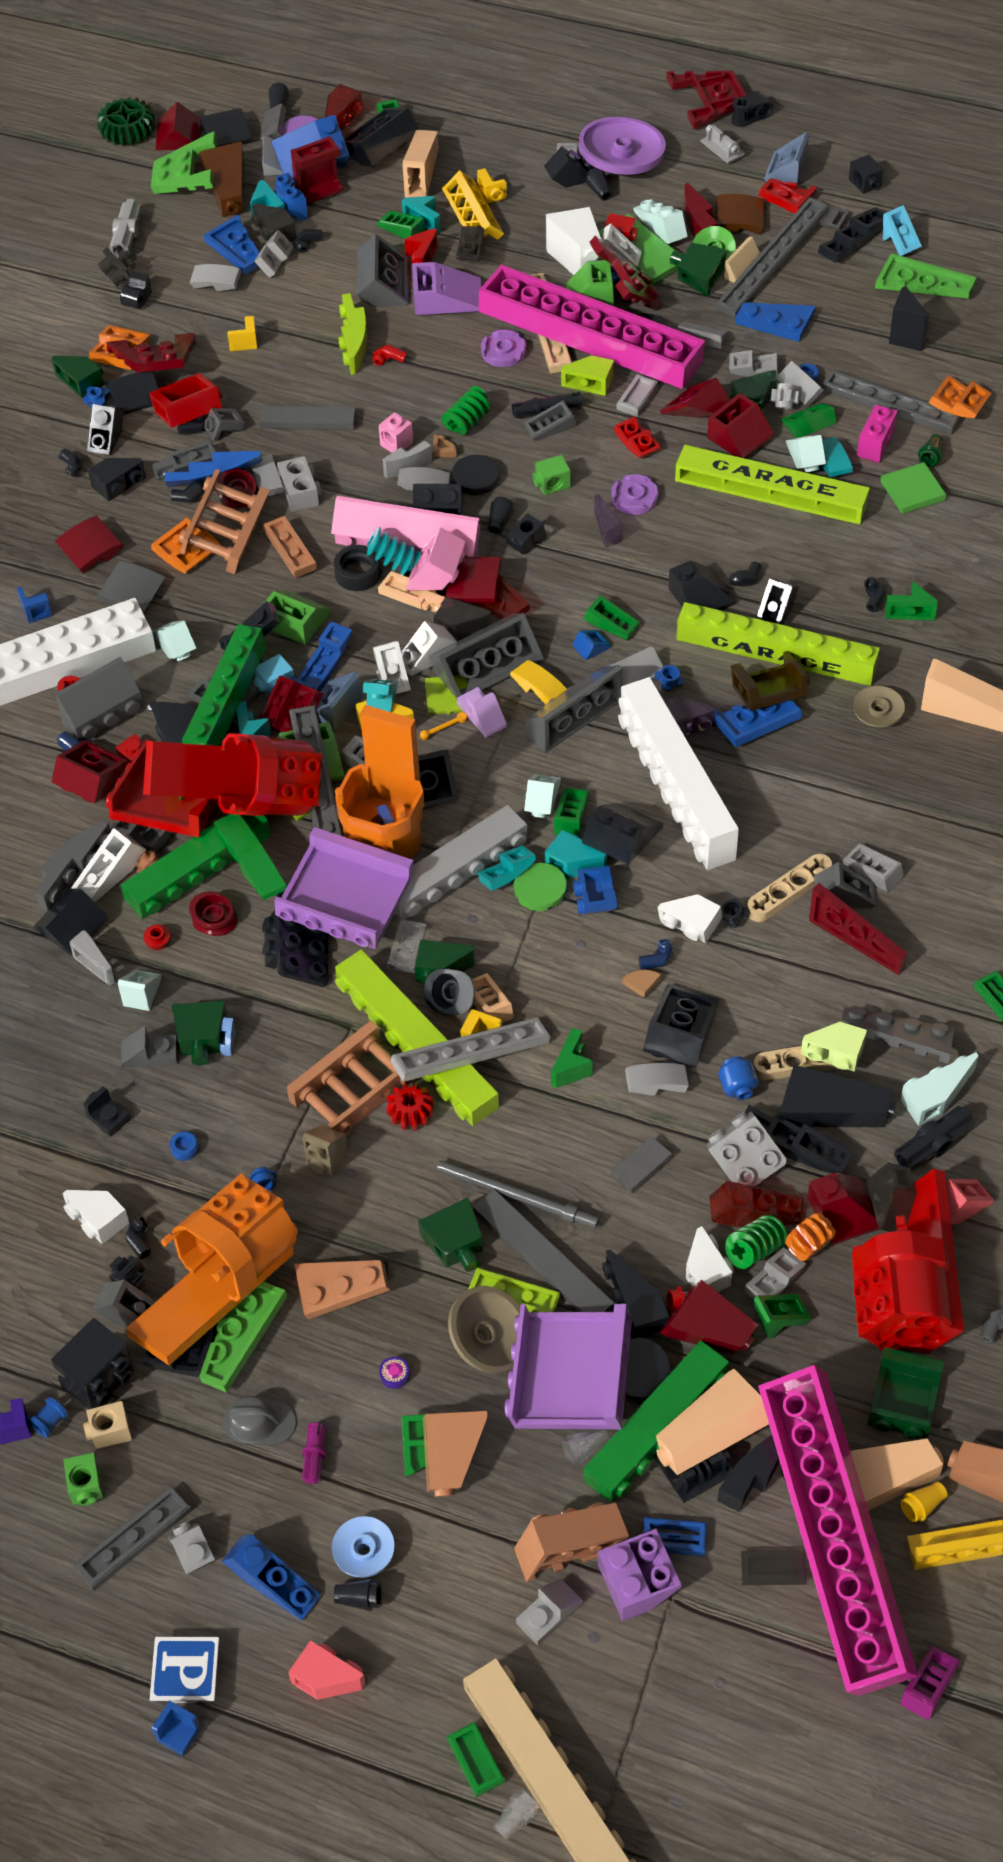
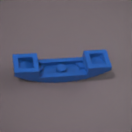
M331 621L318 639L319 647L299 676L297 678L292 677L291 679L320 692L342 659L353 631Z

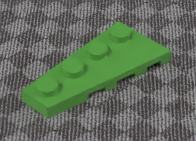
M891 253L875 282V289L901 291L902 287L906 286L912 293L968 299L976 285L977 277Z
M262 1282L218 1322L215 1340L210 1344L199 1375L202 1383L223 1392H228L287 1299L288 1295L284 1289Z

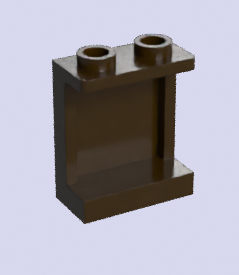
M789 651L783 652V665L750 674L747 673L741 663L731 665L732 687L750 711L808 696L809 674L801 668L798 659H794Z

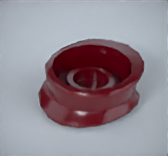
M229 470L218 479V483L248 495L258 494L255 478L245 470ZM217 493L219 500L227 507L235 509L247 506L245 503Z
M207 891L195 895L190 901L189 912L192 917L193 927L199 932L211 936H222L231 932L237 925L236 910L231 900L217 892Z

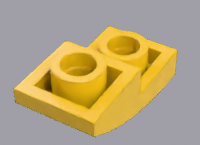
M530 660L525 661L510 673L526 693L532 689L545 704L567 690L552 674Z

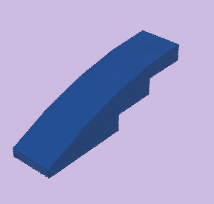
M260 451L212 452V462H189V472H165V483L168 487L188 486L196 481L205 483L208 476H213L215 469L220 470L219 477L229 470H245L261 462L262 455Z

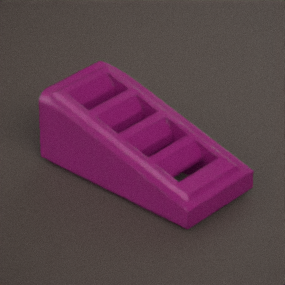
M931 1645L917 1669L918 1677L912 1678L906 1687L901 1705L929 1720L961 1660ZM934 1661L948 1670L945 1672L930 1664V1662ZM925 1672H927V1673L933 1675L934 1677L940 1679L941 1682H939L938 1680H936V1679L930 1677L929 1675L925 1674ZM919 1683L923 1684L924 1686L930 1688L935 1692L933 1693L925 1689L924 1687L920 1686Z

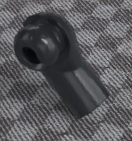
M196 481L185 490L172 489L171 501L194 503L204 494V484Z
M142 1215L134 1217L129 1224L125 1236L126 1242L139 1259H145L151 1253V1249L144 1241L149 1221Z

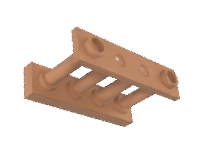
M215 469L213 476L206 478L203 486L205 493L188 529L183 528L178 541L182 543L180 553L185 555L189 544L225 557L224 560L228 561L226 571L235 574L266 506L270 490L260 487L257 495H248L218 483L220 470ZM213 492H217L248 505V508H251L250 512L245 511L242 513L210 500ZM205 509L241 522L240 525L243 527L241 530H233L202 516ZM199 526L232 539L235 545L234 547L229 546V548L198 537L194 533Z
M370 1020L287 1086L289 1101L296 1108L303 1102L310 1103L330 1122L328 1128L347 1136L356 1124L384 1103L388 1095H393L394 1087L401 1089L404 1082L390 1062L392 1056L378 1044L380 1042L379 1028ZM366 1052H372L393 1073L381 1082L358 1059ZM345 1069H351L372 1090L360 1099L337 1078V1075ZM415 1079L405 1081V1083L409 1086ZM328 1085L332 1087L351 1107L339 1116L315 1094L322 1087Z

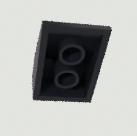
M619 803L600 805L587 819L582 843L626 864H630L663 828L664 823Z
M667 984L649 1023L643 1051L651 1053L655 1057H664L686 1066L697 1067L720 999Z

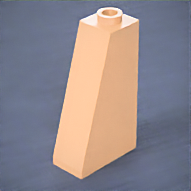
M416 130L403 160L405 198L428 196L439 149L438 131Z
M933 659L926 677L921 710L1003 732V690L940 660Z
M735 1369L730 1370L656 1435L659 1449L656 1452L659 1460L665 1467L669 1465L678 1475L769 1425L761 1395Z
M928 1439L851 1451L868 1511L939 1478L944 1463L941 1452L937 1447H932Z

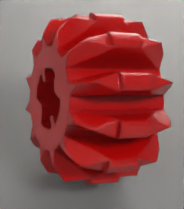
M404 1082L403 1089L394 1087L393 1095H388L386 1112L391 1117V1122L394 1126L401 1124L403 1131L408 1126H412L416 1131L417 1124L426 1126L427 1118H432L434 1100L432 1096H429V1091L426 1087L419 1089L417 1082L412 1087H408Z

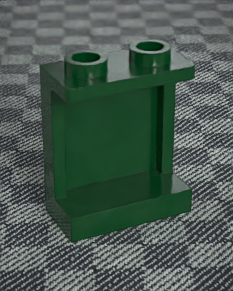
M884 1347L867 1425L874 1426V1428L883 1432L892 1430L904 1433L905 1436L912 1439H928L944 1361Z

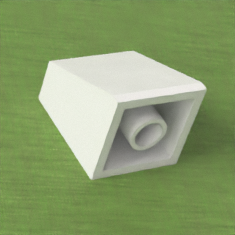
M590 207L546 214V250L574 275L586 262L602 260L589 243L594 236L601 239Z

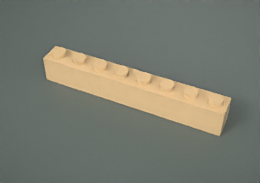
M495 1658L464 1678V1690L575 1862H636L634 1858L628 1860L622 1851L625 1845L621 1837L615 1830L610 1832L603 1822L606 1816L596 1801L591 1803L585 1792L588 1790L578 1773L573 1775L567 1767L569 1760L560 1746L555 1748L548 1738L551 1736V1733L546 1723L541 1718L536 1720L530 1711L533 1709V1705L526 1693L521 1692L519 1694L513 1685L516 1680L508 1666L504 1665L502 1667Z

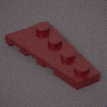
M818 883L813 888L809 914L810 922L897 975L905 969L907 952L822 884Z

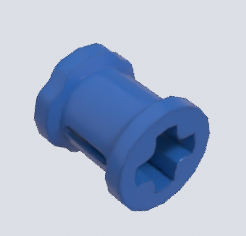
M48 1397L46 1405L35 1416H30L27 1421L38 1434L48 1438L51 1434L50 1430L61 1419H66L68 1413L60 1403Z

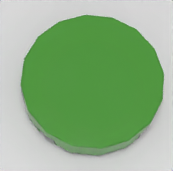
M538 862L532 864L514 879L513 889L518 902L522 906L530 910L545 911L549 910V907L554 905L556 907L562 902L566 896L567 882L564 874L557 867L549 863Z

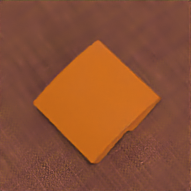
M108 325L99 334V343L89 352V359L94 362L132 370L124 364V359H117L114 352H107L106 342L127 340L129 348H134L138 344H148L150 334Z
M947 375L928 403L953 415L975 418L990 397L991 392L974 381H971L968 387Z
M187 517L151 545V549L159 557L185 574L212 554V552L189 544L185 555L180 553L182 543L178 542L183 528L188 529L191 523ZM197 527L194 535L221 545L206 529L200 530Z

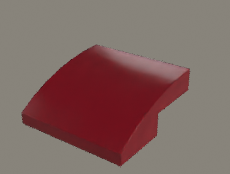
M98 516L80 522L55 540L83 574L101 558L107 562L124 547Z
M464 557L457 566L459 570L457 578L453 583L449 582L447 584L446 601L495 602L499 590L498 578L502 567L501 557Z
M279 675L259 719H269L270 727L283 733L292 731L289 710L314 705L317 709L323 693Z

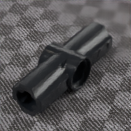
M958 1105L939 1120L935 1121L932 1119L926 1122L917 1131L915 1137L895 1150L894 1157L898 1165L904 1171L912 1172L932 1156L938 1158L945 1154L956 1139L974 1127L975 1121L972 1118L971 1112L966 1107Z

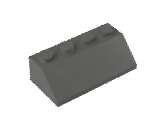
M524 613L511 614L429 656L437 677L442 680L456 699L476 687H479L482 691L511 676L510 673L527 660L537 663L544 659ZM453 676L467 678V687L459 690Z
M620 665L601 667L597 671L588 674L578 684L570 686L566 692L557 698L551 699L538 711L530 713L525 719V735L545 753L619 703L618 700L621 698V687L623 685V668Z

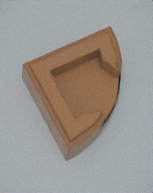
M434 434L433 457H457L455 444L446 440L442 435Z
M637 970L627 974L622 979V984L645 998L661 980V974L651 970Z

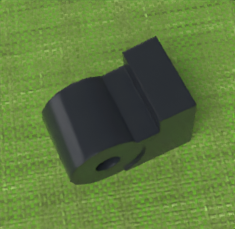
M133 271L129 273L128 283L121 291V305L135 309L143 307L152 293L149 275Z
M527 513L509 532L506 543L519 553L527 554L536 542L541 543L547 538L544 524Z

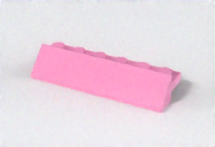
M336 497L331 534H335V543L367 546L371 534L380 526L381 533L388 531L389 538L396 536L398 542L405 541L406 547L413 546L415 553L421 550L436 531L442 527L466 541L463 552H465L464 557H478L479 518L349 497Z

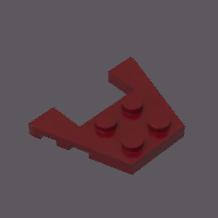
M674 71L666 72V79L672 90L694 86L705 106L687 111V118L693 129H697L733 111V100L746 95L733 71H706V74H694L693 71H685V74L674 75Z
M594 236L589 241L595 253L612 264L621 280L615 286L623 299L629 300L632 297L633 303L637 304L639 301H643V306L656 311L663 305L658 297L660 293L650 284L649 281L651 279L647 273L636 269L633 264L625 260L597 236Z
M195 333L174 335L175 343L163 341L159 345L154 346L142 343L134 348H129L127 340L108 341L106 346L107 352H114L117 359H124V364L138 373L184 368L189 358V352H192L193 344L196 343Z

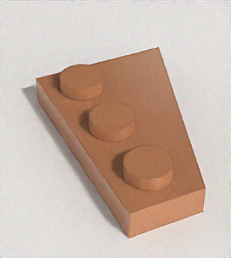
M381 1260L295 1264L303 1311L308 1319L390 1291L385 1265Z

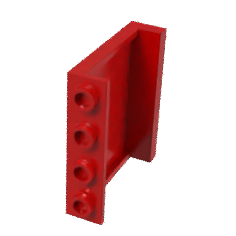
M146 739L141 748L136 750L132 762L127 764L123 776L118 778L114 790L107 795L106 807L109 808V819L200 837L216 810L219 799L186 797L180 800L178 797L143 795L146 742L150 741Z

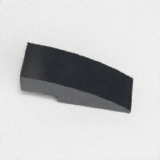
M772 1435L756 1445L730 1471L719 1488L718 1502L740 1512L753 1487L765 1492L780 1464Z

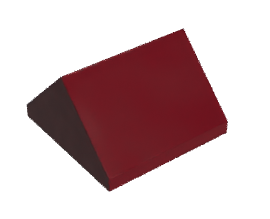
M176 102L158 120L156 150H177L199 139L201 130L200 117L179 102Z

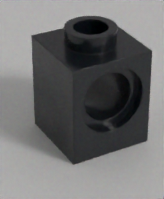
M868 154L850 162L849 180L865 194L882 187L884 169Z

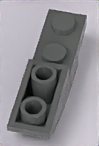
M102 821L80 832L62 845L42 866L40 871L43 882L35 892L40 909L48 911L61 898L62 892L67 885L74 881L76 873L81 875L111 833L109 822Z

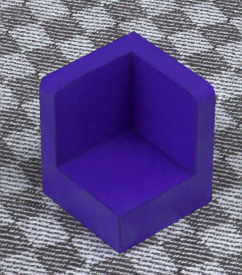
M22 1398L10 1400L12 1411L0 1414V1445L31 1438L30 1425L27 1421L28 1412Z

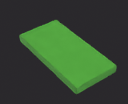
M635 219L638 237L636 242L633 241L632 243L642 252L636 269L647 273L651 279L649 282L653 285L677 271L678 266L670 264V257L674 249ZM602 228V229H600V230L598 231L599 234H600L601 240H602L604 228Z

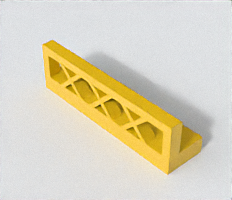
M459 170L442 190L471 243L477 246L487 234L499 240L504 233L476 182ZM458 184L457 192L452 194L451 190ZM466 198L464 207H459L461 199ZM469 212H473L471 221H467ZM481 225L482 229L474 235L476 226Z
M1003 1520L907 1536L906 1542L914 1570L1003 1555Z

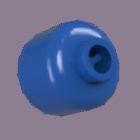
M735 1056L722 1063L718 1077L724 1093L728 1097L737 1098L738 1100L750 1098L753 1095V1091L759 1085V1079L752 1062L748 1059H743L741 1056Z

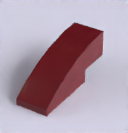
M689 183L684 184L685 219L691 233L695 237L701 230L707 227L718 226V222L712 217L713 207Z

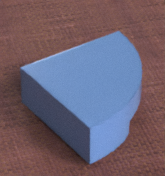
M224 1017L221 1024V1031L224 1032L222 1044H220V1053L223 1056H231L236 1029L234 1019Z

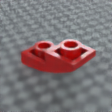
M635 416L614 427V432L619 439L638 458H643L661 448L649 429L644 431Z

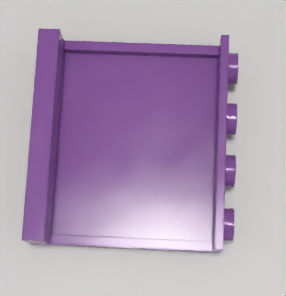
M313 827L310 833V846L281 898L276 896L274 899L275 915L286 921L303 924L309 929H317L329 933L335 938H343L355 942L359 946L376 949L413 877V860Z
M521 1304L520 1315L515 1317L517 1341L512 1344L511 1348L514 1366L513 1371H509L508 1386L511 1389L510 1399L505 1401V1415L510 1419L514 1428L622 1430L632 1315L626 1304H614V1312H529L526 1305Z

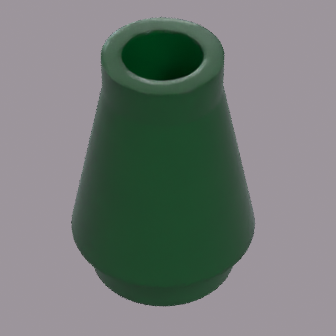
M938 434L931 435L929 440L918 451L919 461L921 463L924 462L927 467H932L941 460L942 436Z

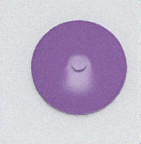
M601 118L586 125L579 136V152L581 156L592 166L614 174H638L649 171L658 166L665 155L666 142L661 132L652 125L634 118Z

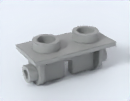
M711 124L707 126V137L701 139L700 142L727 164L745 155L740 150L739 144L736 141H733L727 135L723 136V132L718 129V126Z

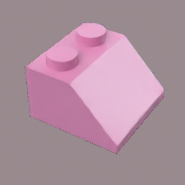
M440 527L420 550L421 556L411 571L406 588L408 590H442L449 582L453 583L459 574L457 566L465 556L463 548L466 541Z

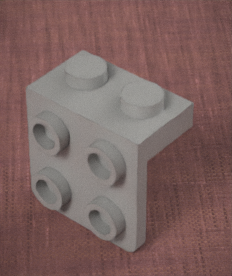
M742 1112L731 1120L733 1125L725 1131L719 1129L708 1137L709 1142L705 1144L728 1178L742 1194L747 1193L786 1164L785 1156L752 1112L748 1114Z

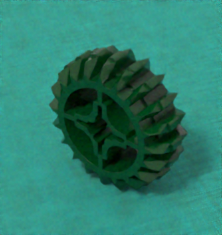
M121 97L120 100L113 99L112 103H106L105 107H101L97 117V125L102 138H105L107 142H113L114 145L118 143L122 146L125 144L132 145L135 142L139 144L140 140H147V136L152 135L155 126V117L150 105L146 104L143 100L139 101L138 98L131 99L128 97L123 99Z

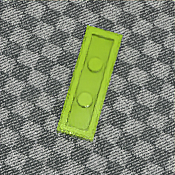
M478 1267L468 1288L469 1290L477 1286H490L500 1289L510 1295L519 1306L525 1304L529 1312H555L560 1299V1292Z

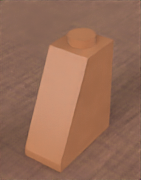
M487 1411L436 1413L423 1416L427 1492L435 1491V1497L453 1496V1490L461 1488L487 1420Z
M963 1441L959 1451L953 1449L947 1466L952 1468L949 1479L1003 1503V1450Z

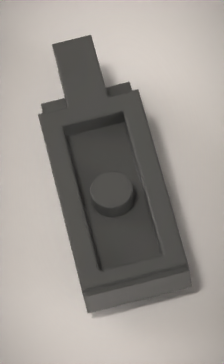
M209 440L168 453L167 457L162 461L152 464L153 473L156 479L160 480L165 479V472H189V462H212V452L217 451Z

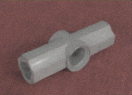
M127 199L126 202L122 203L118 218L115 217L113 220V237L110 243V252L116 255L117 258H125L130 252L133 239L138 238V221L142 209L141 204L137 203L135 199Z

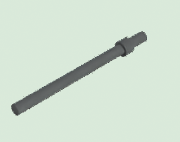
M442 1160L437 1165V1171L491 1191L495 1189L499 1194L562 1216V1220L574 1223L576 1221L595 1229L598 1226L599 1217L579 1210V1207L572 1204H560Z

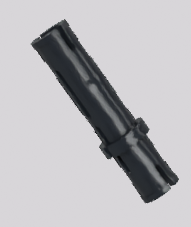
M580 391L540 399L534 397L529 401L512 403V414L514 418L528 415L536 416L563 400L568 408L583 406L582 394Z

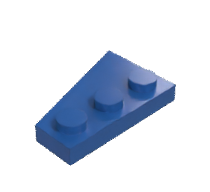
M239 215L204 234V242L232 265L240 268L243 274L246 275L259 267L254 262L259 252L253 241L250 240Z
M744 302L735 317V324L800 342L815 314L816 306Z
M790 700L750 711L748 707L742 708L741 705L732 706V710L719 712L718 709L709 710V718L735 747H738L801 719L802 710Z

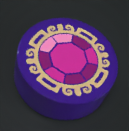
M390 1357L380 1365V1379L386 1387L397 1389L403 1387L408 1382L410 1377L409 1366L404 1359Z

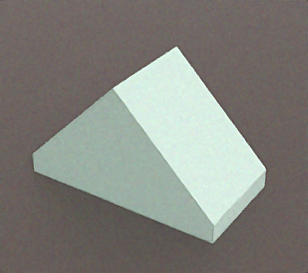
M134 970L120 978L118 987L123 1006L150 1011L162 974Z

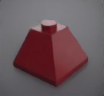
M716 377L688 387L663 407L660 412L662 415L704 418L715 413L729 402L730 399Z
M835 1172L809 1181L807 1199L814 1213H822L825 1218L829 1219L836 1230L834 1238L829 1242L830 1246L884 1228V1223L860 1177Z

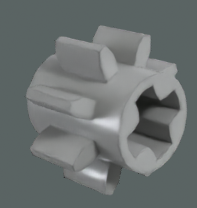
M778 383L777 389H772L771 402H776L775 408L791 410L793 409V404H798L799 391H795V385Z

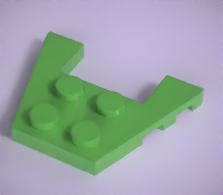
M211 132L153 162L151 189L154 194L178 192L179 188L188 187L189 191L197 190V186H204L205 189L213 188L214 175L212 170L209 169L194 174L195 158L200 155L199 151L217 147L218 138L215 132Z

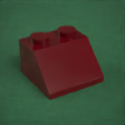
M83 740L57 755L51 783L60 786L64 791L72 792L82 797L87 802L96 803L111 792L127 766L128 760L96 744Z

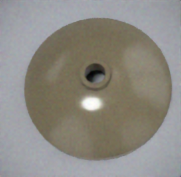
M490 1286L473 1287L462 1293L455 1300L449 1313L448 1329L454 1348L466 1363L481 1372L489 1374H501L513 1369L514 1361L511 1356L512 1344L517 1341L515 1317L520 1315L519 1304L504 1291Z

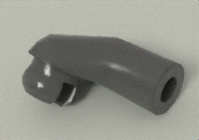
M1003 1309L993 1311L987 1315L979 1337L982 1342L987 1344L994 1343L997 1331L1003 1329Z

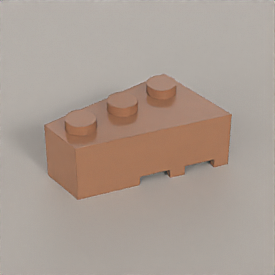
M599 1502L592 1504L586 1509L576 1510L575 1508H569L557 1515L548 1516V1514H540L533 1517L514 1550L525 1580L529 1582L536 1579L535 1574L548 1568L552 1567L555 1573L564 1570L563 1563L581 1558L582 1563L598 1558V1551L627 1540L629 1534L617 1504L604 1505V1503Z

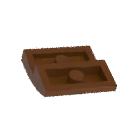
M744 194L717 195L716 221L718 226L725 228L733 234H737L739 228L760 235L764 229L763 199Z

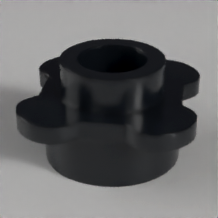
M737 899L728 900L721 907V920H725L730 928L738 927L739 922L750 914L749 909L742 907Z

